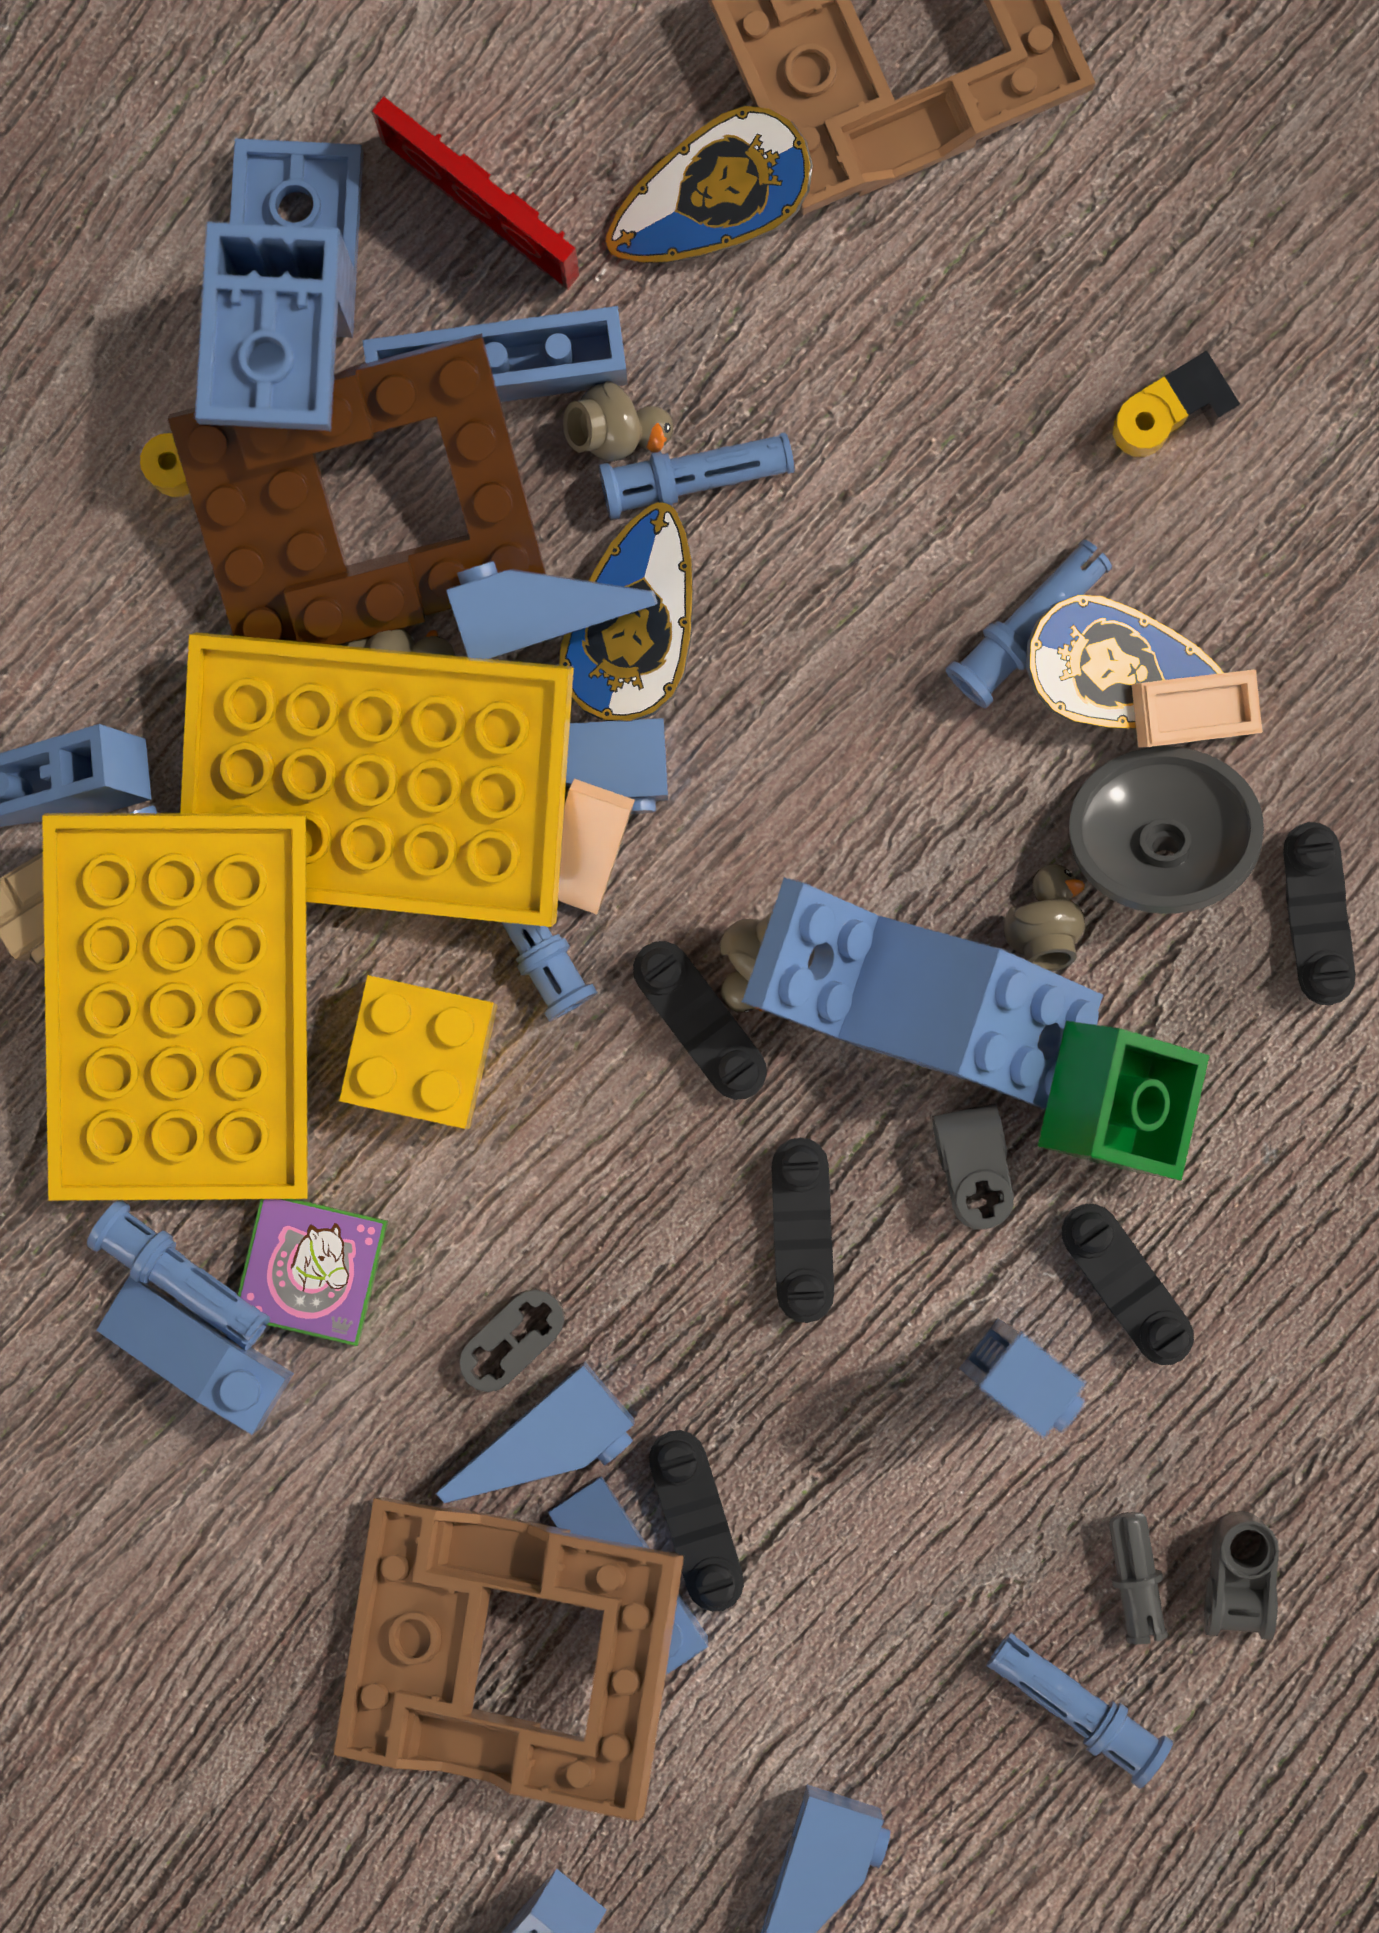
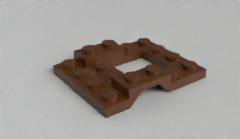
M482 333L353 366L335 374L331 430L199 424L195 419L196 407L169 414L168 423L233 636L338 645L373 636L379 632L392 631L425 622L426 615L452 609L446 590L461 585L457 574L459 572L494 561L498 573L514 569L547 574ZM436 417L469 534L347 565L315 453L371 439L375 432Z

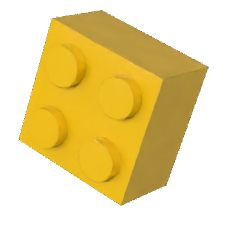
M367 975L339 1101L458 1128L470 1129L498 1005L489 1001Z

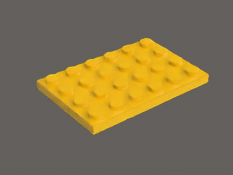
M198 632L189 634L180 813H306V902L552 927L556 924L574 667Z
M44 813L42 815L48 1201L307 1199L306 813Z

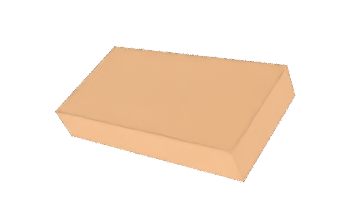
M1256 669L1132 684L1138 748L1262 733Z
M577 779L573 780L564 805L558 901L598 914L635 802L634 799Z

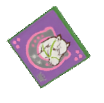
M261 1199L238 1296L270 1316V1321L266 1325L358 1346L388 1220L299 1199Z

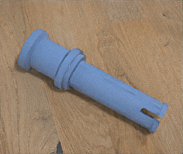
M786 433L672 459L669 458L668 453L662 454L660 451L651 453L648 461L612 468L609 463L598 465L602 491L610 520L620 518L622 511L655 503H666L673 507V503L678 502V496L734 485L786 472L788 474L794 473L795 470L792 450Z
M1082 540L1078 547L1004 623L996 621L994 624L989 623L983 629L985 638L960 663L953 661L945 668L949 678L969 699L980 707L987 708L993 702V691L1015 669L1024 670L1026 668L1027 642L1036 621L1054 603L1075 595H1084L1105 573L1112 569L1111 562L1103 552L1086 570L1081 569V566L1093 555L1098 547L1088 540Z
M501 922L520 953V956L516 959L518 962L516 967L522 976H530L548 1006L544 1014L549 1022L571 1012L598 993L593 984L585 985L567 954L570 945L565 938H561L559 934L553 936L546 926Z
M118 1200L114 1202L104 1212L87 1239V1246L96 1252L103 1249L130 1269V1278L137 1283L143 1282L148 1284L152 1282L159 1288H162L207 1323L227 1335L229 1339L238 1344L243 1350L247 1351L253 1346L264 1332L265 1325L270 1321V1316L250 1305L226 1285L188 1260L175 1249L176 1242L173 1241L172 1235L166 1231L157 1233L129 1213L130 1205L125 1201Z
M1010 1632L1006 1635L992 1654V1658L988 1661V1668L1009 1680L1021 1689L1022 1692L1085 1737L1083 1744L1087 1746V1751L1094 1756L1100 1753L1104 1754L1131 1774V1783L1137 1788H1143L1152 1779L1169 1754L1173 1745L1172 1740L1166 1736L1157 1738L1127 1716L1128 1708L1123 1704H1116L1115 1702L1106 1704L1100 1698L1091 1694L1077 1681L1030 1649L1028 1645L1019 1640L1013 1633Z

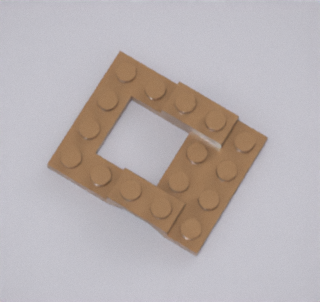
M708 0L754 106L772 109L791 120L808 143L813 169L810 191L800 207L802 215L858 192L859 196H863L974 148L978 139L1092 91L1096 83L1059 0H984L1007 52L897 100H894L851 0Z
M386 1497L373 1498L334 1755L394 1769L447 1772L488 1781L513 1795L631 1821H638L644 1818L684 1555L572 1534L568 1529L454 1507L437 1508ZM491 1588L604 1611L585 1737L540 1728L541 1723L472 1709Z

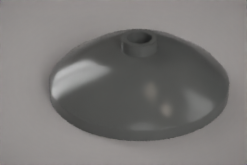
M1171 746L1150 747L1131 751L1101 766L1085 781L1078 791L1073 802L1069 820L1071 850L1080 871L1086 879L1102 894L1117 903L1139 911L1159 914H1177L1199 910L1213 905L1232 894L1245 882L1255 868L1261 853L1264 833L1263 815L1258 799L1252 788L1237 771L1206 753ZM1161 850H1168L1173 852L1174 854L1169 856H1162L1156 854V852Z

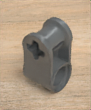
M993 1103L933 1115L932 1124L942 1170L946 1175L951 1204L956 1218L972 1229H988L1002 1224L1011 1213L1014 1205V1194L1006 1162L1007 1149L996 1104ZM975 1183H983V1188L986 1192H996L998 1195L999 1203L989 1207L990 1218L982 1219L979 1209H968L966 1197L976 1193Z
M1245 1511L1231 1512L1222 1517L1214 1528L1210 1576L1207 1581L1204 1600V1627L1206 1635L1218 1636L1221 1630L1256 1632L1264 1640H1273L1275 1635L1278 1611L1276 1584L1279 1545L1273 1531L1252 1513ZM1244 1530L1259 1532L1261 1542L1259 1549L1253 1556L1248 1559H1236L1231 1556L1230 1545L1236 1534Z

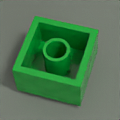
M1066 1021L1037 1147L1126 1171L1182 1181L1210 1055L1121 1028Z

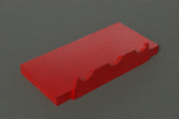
M383 96L372 110L381 142L532 264L568 290L580 275L576 248L564 239L565 233L563 231L556 233L538 218L540 213L514 192L508 195L489 180L491 174L464 153L459 156L441 142L442 135L438 133L434 136Z

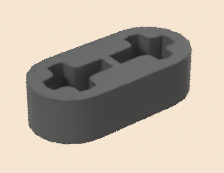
M538 1288L526 1290L516 1296L463 1349L459 1363L461 1374L466 1382L476 1390L485 1392L497 1391L508 1385L561 1332L565 1315L563 1306L558 1298L549 1291ZM525 1302H528L533 1307H537L545 1302L552 1310L546 1319L552 1328L545 1334L538 1329L531 1330L519 1341L511 1333L525 1318L524 1313L519 1308ZM506 1339L513 1349L500 1362L505 1373L499 1378L490 1372L482 1378L479 1377L473 1370L479 1361L473 1353L475 1349L481 1346L489 1352Z

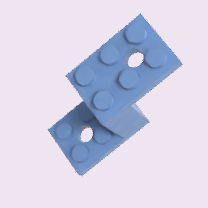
M235 138L230 223L207 222L195 414V419L199 424L331 430L336 337L353 338L364 153L361 144ZM293 192L305 193L313 200L311 214L300 222H288L280 217L278 213L281 200ZM275 343L285 350L283 366L272 375L263 376L256 374L249 367L250 354L260 344Z
M784 877L742 1002L854 1046L965 1079L1046 1110L1065 1022L1073 1021L1097 1025L1099 1018L1098 1010L1103 994L1002 949L882 917L806 883ZM814 949V958L811 966L808 968L809 957Z

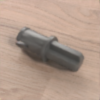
M1141 1512L1118 1514L1109 1521L1117 1575L1111 1580L1113 1587L1120 1589L1127 1631L1126 1641L1129 1644L1151 1643L1149 1635H1154V1640L1158 1642L1168 1637L1158 1589V1583L1163 1580V1573L1161 1570L1155 1569L1147 1518Z

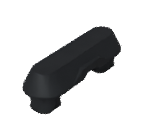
M1307 822L1297 825L1289 832L1284 841L1283 857L1290 935L1301 991L1309 1000L1319 1005H1333L1342 1002L1350 995L1355 985L1356 976L1351 930L1346 907V888L1341 847L1337 836L1329 827L1317 822Z
M657 941L644 946L636 955L633 964V977L640 990L716 1090L723 1096L734 1100L747 1099L755 1095L763 1087L767 1076L766 1063L762 1054L691 960L677 945L667 941Z
M798 1137L789 1139L780 1145L772 1159L776 1291L779 1307L786 1316L796 1322L809 1323L818 1321L825 1316L831 1308L834 1299L829 1163L826 1153L819 1144L811 1139Z
M1082 1204L1073 1208L1067 1214L1062 1224V1240L1066 1249L1108 1309L1148 1360L1159 1365H1173L1183 1360L1191 1351L1194 1343L1192 1325L1112 1213L1105 1207L1097 1204Z
M682 1430L668 1431L659 1436L653 1443L649 1454V1464L676 1554L684 1555L682 1575L692 1601L700 1608L712 1612L724 1611L733 1606L741 1597L744 1581L720 1496L705 1449L700 1440L693 1434Z

